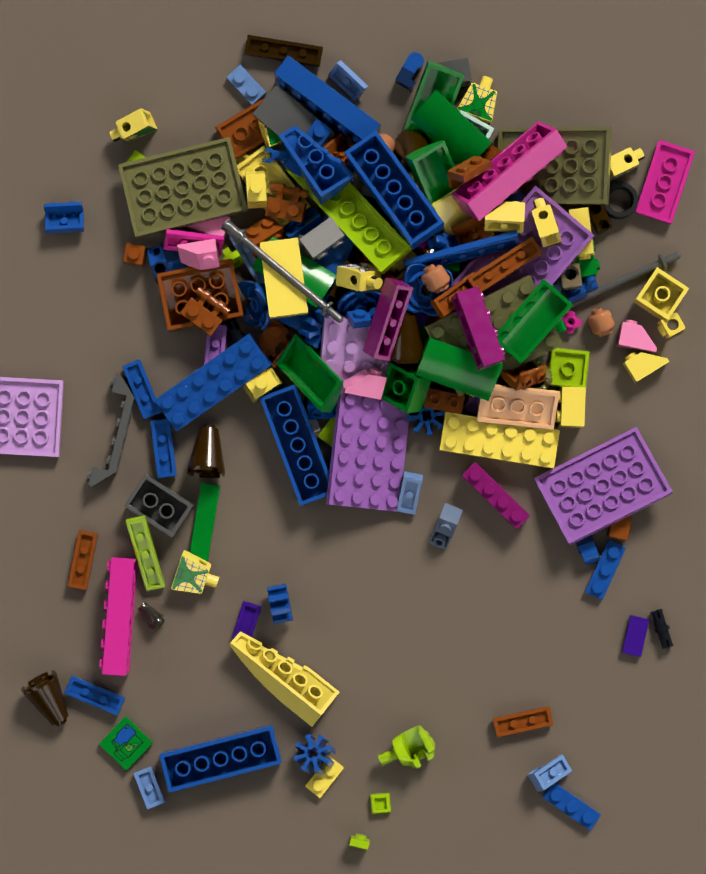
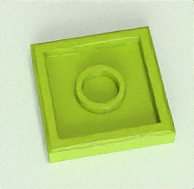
M563 348L552 350L549 369L552 374L551 386L586 388L590 351Z

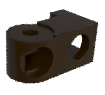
M581 205L582 208H589L590 221L598 235L612 228V223L604 205Z

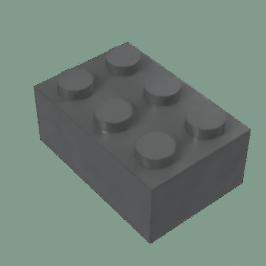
M144 474L124 507L138 516L145 515L147 522L172 538L175 537L195 506L148 474Z

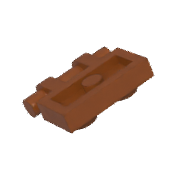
M282 183L278 185L271 184L270 191L277 192L276 198H268L265 216L303 223L307 204L301 203L300 200L301 197L307 198L309 191L298 186L294 188L287 187ZM285 194L293 195V200H284Z
M199 287L195 293L201 297L200 300L197 302L191 297L180 314L212 336L223 322V320L217 317L218 314L221 312L227 316L230 309L225 306L223 301H218L211 296V292ZM206 301L215 307L212 312L203 306Z
M273 320L257 340V343L269 358L271 355L275 358L271 362L273 364L271 366L275 369L278 367L276 363L294 337L293 335L288 340L285 336L289 333V330L277 320ZM282 342L285 346L278 354L274 350Z

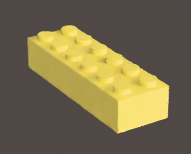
M445 412L439 451L550 469L554 468L560 430L477 422V417Z

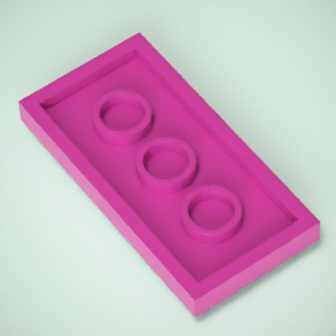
M658 140L635 210L636 214L672 224L695 151Z

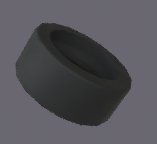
M613 183L610 185L609 196L615 190H624L629 194L631 204L627 210L622 212L613 210L610 205H604L608 216L613 219L627 218L636 210L638 205L637 192L628 183Z

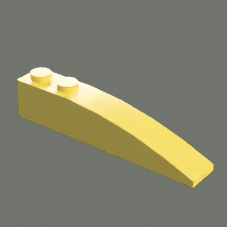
M241 631L229 644L262 685L311 727H313L340 693L305 665L301 667L294 663L295 660L292 658H284L277 654L278 651L275 649H267L262 646L261 642Z

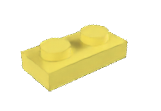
M331 756L327 758L334 762L333 767L330 768L323 762L321 766L325 773L322 775L315 773L305 785L306 788L319 798L322 797L344 769Z

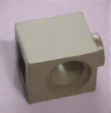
M574 260L561 275L563 290L583 288L580 264L575 263ZM569 270H574L577 273L576 277L572 280L566 278V273Z

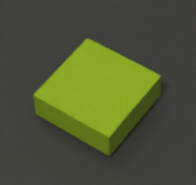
M389 792L370 794L372 814L391 813Z

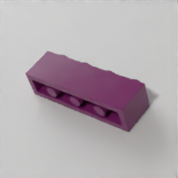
M385 279L362 350L372 358L390 361L413 287L401 280Z
M478 286L457 292L451 299L478 371L500 364L505 360V352L498 342L497 330L492 326L491 314L485 307L483 293L479 290Z
M476 462L461 475L514 529H518L530 517Z

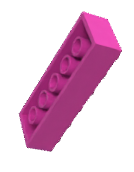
M538 121L491 160L492 168L462 184L451 195L462 212L480 221L495 207L500 206L508 196L516 193L520 186L530 181L539 170L547 167L551 160L560 156L563 150L567 148V145L557 129Z
M111 557V560L107 562V572L110 573V579L106 580L105 592H108V599L104 601V611H107V618L103 619L102 630L105 631V637L101 640V650H104V657L100 658L99 664L102 674L126 676L130 671L138 566L136 558Z

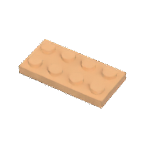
M495 384L489 401L479 398L477 422L554 430L559 391L537 388H523L516 391L509 385Z

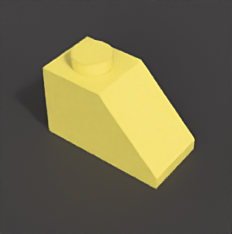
M518 201L504 202L485 216L484 231L512 232L517 230V233H523L525 203Z
M633 352L625 357L627 361L622 364L635 383L667 364L669 360L668 358L643 352L636 355Z

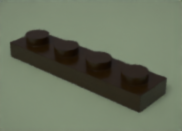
M247 35L245 55L284 61L289 55L299 64L320 67L323 47L253 35Z

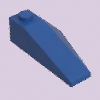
M293 126L279 135L281 142L321 205L338 195L354 178L342 160L334 157L326 148H322L298 127Z

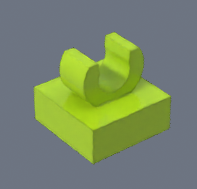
M229 247L222 250L225 257L220 259L221 261L232 259L234 269L244 264L237 250L231 252Z

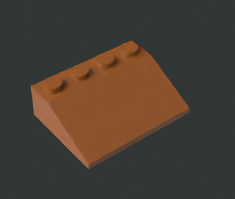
M232 259L219 261L220 267L199 270L188 267L157 274L169 332L198 327L180 314V312L191 297L197 302L200 300L201 297L195 293L199 287L211 292V296L218 301H223L225 306L230 309L227 316L221 312L218 314L217 317L223 320V322L244 317ZM207 301L203 305L210 312L215 308Z

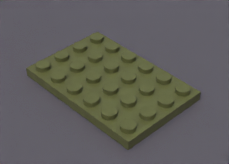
M553 127L557 129L567 148L563 150L560 156L551 160L547 167L533 175L530 181L520 186V192L526 197L533 187L536 186L558 205H609L612 127ZM499 128L498 149L503 151L529 128Z
M230 137L118 164L136 239L166 232V229L174 230L248 211Z
M530 275L484 297L485 307L491 314L492 326L497 332L536 288ZM456 311L424 326L430 338L471 352ZM556 328L548 334L523 364L504 349L505 360L501 362L503 366L499 376L505 370H513L562 346L563 343ZM455 389L458 396L465 394Z

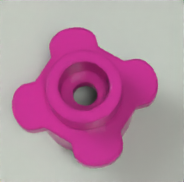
M569 311L562 319L568 334L573 333L576 327L582 325L581 319L575 316L574 311Z

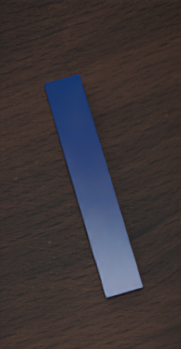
M517 230L405 259L403 262L406 270L409 265L419 263L426 267L430 264L446 266L515 248L520 242Z

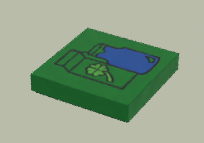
M125 716L99 745L127 771L154 742Z

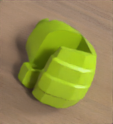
M418 725L392 739L393 749L378 754L382 766L398 759L403 766H411L418 769L421 767V759L426 758L429 761L434 758L435 742L422 726Z

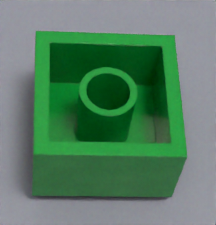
M396 361L391 362L385 375L387 380L381 399L407 414L422 411L431 381L416 376L417 367L410 363L397 364Z

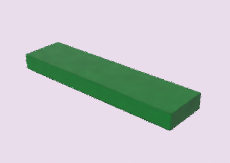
M201 483L190 553L208 561L220 486Z

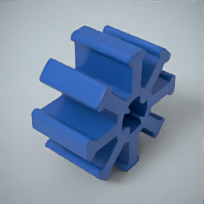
M313 307L310 309L312 318L303 315L300 319L308 323V326L298 328L299 334L306 337L303 340L307 344L318 348L321 347L324 316L321 315L322 309Z
M423 405V409L418 412V415H408L407 419L408 422L412 420L420 421L416 428H413V431L419 433L420 427L425 424L426 436L433 434L430 423L437 426L438 430L443 427L444 424L439 423L434 418L439 416L445 417V411L434 413V409L425 408ZM423 411H425V413H426L427 411H429V412L431 413V414H430V417H431V420H430V421H428V419H427L426 421H424V420L422 419V418H423V415H422V412H423Z
M281 584L267 587L273 623L293 621L287 585Z
M311 734L305 735L308 747H305L299 741L295 745L298 750L305 753L298 756L294 755V760L300 765L304 763L301 769L308 774H311L313 766L315 773L318 775L324 774L325 772L321 766L322 762L330 768L334 765V762L329 758H325V756L336 754L335 748L330 744L325 747L329 741L321 735H318L319 738L316 743L314 736ZM312 753H318L317 757L312 756Z

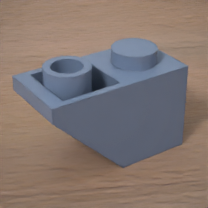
M445 503L428 543L446 550L463 510Z

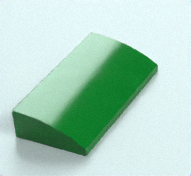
M428 60L402 132L407 129L421 130L411 119L435 90L454 106L465 75Z
M437 90L432 93L411 119L434 142L444 140L451 158L458 164L473 156L482 157L493 145L484 134Z
M444 140L422 147L405 156L418 188L430 204H433L454 190L449 187L447 171L455 167Z
M272 237V238L270 239V241L278 240V239L275 238V237ZM300 253L304 285L324 301L336 281V274ZM258 257L251 268L264 276L262 260ZM306 297L307 303L319 309L315 303Z
M543 279L498 330L500 346L523 364L574 305Z
M295 334L276 365L321 412L331 413L340 397L344 381L298 334Z
M428 338L415 375L489 401L503 364L500 363L478 371L471 352Z

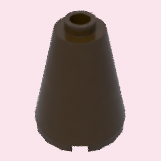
M419 129L404 130L398 134L394 141V154L403 167L411 171L405 156L430 145V138Z
M409 311L405 312L390 361H387V363H391V359H394L397 364L418 363V359H421L423 345L416 317L411 315Z
M204 424V427L199 429L187 466V474L194 476V473H198L200 478H220V474L223 477L225 476L219 429L215 428V425Z
M52 670L50 675L45 672L28 682L29 686L26 689L23 686L21 691L51 725L56 724L60 726L67 721L66 718L69 715L57 673Z

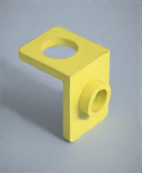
M677 312L673 313L669 320L675 319L678 322L676 330L668 328V321L665 323L662 319L657 322L659 325L657 328L662 337L665 336L668 339L685 329V325Z

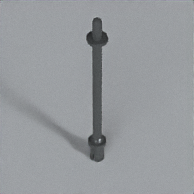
M229 219L223 223L221 230L231 236L235 243H242L321 308L322 316L327 313L336 322H343V317L332 308L333 302L328 304L249 240L246 237L245 230H240Z
M675 252L664 258L659 254L657 261L604 284L594 291L587 292L588 297L575 301L572 304L574 306L579 305L654 271L657 267L667 270V264L680 259L681 253Z

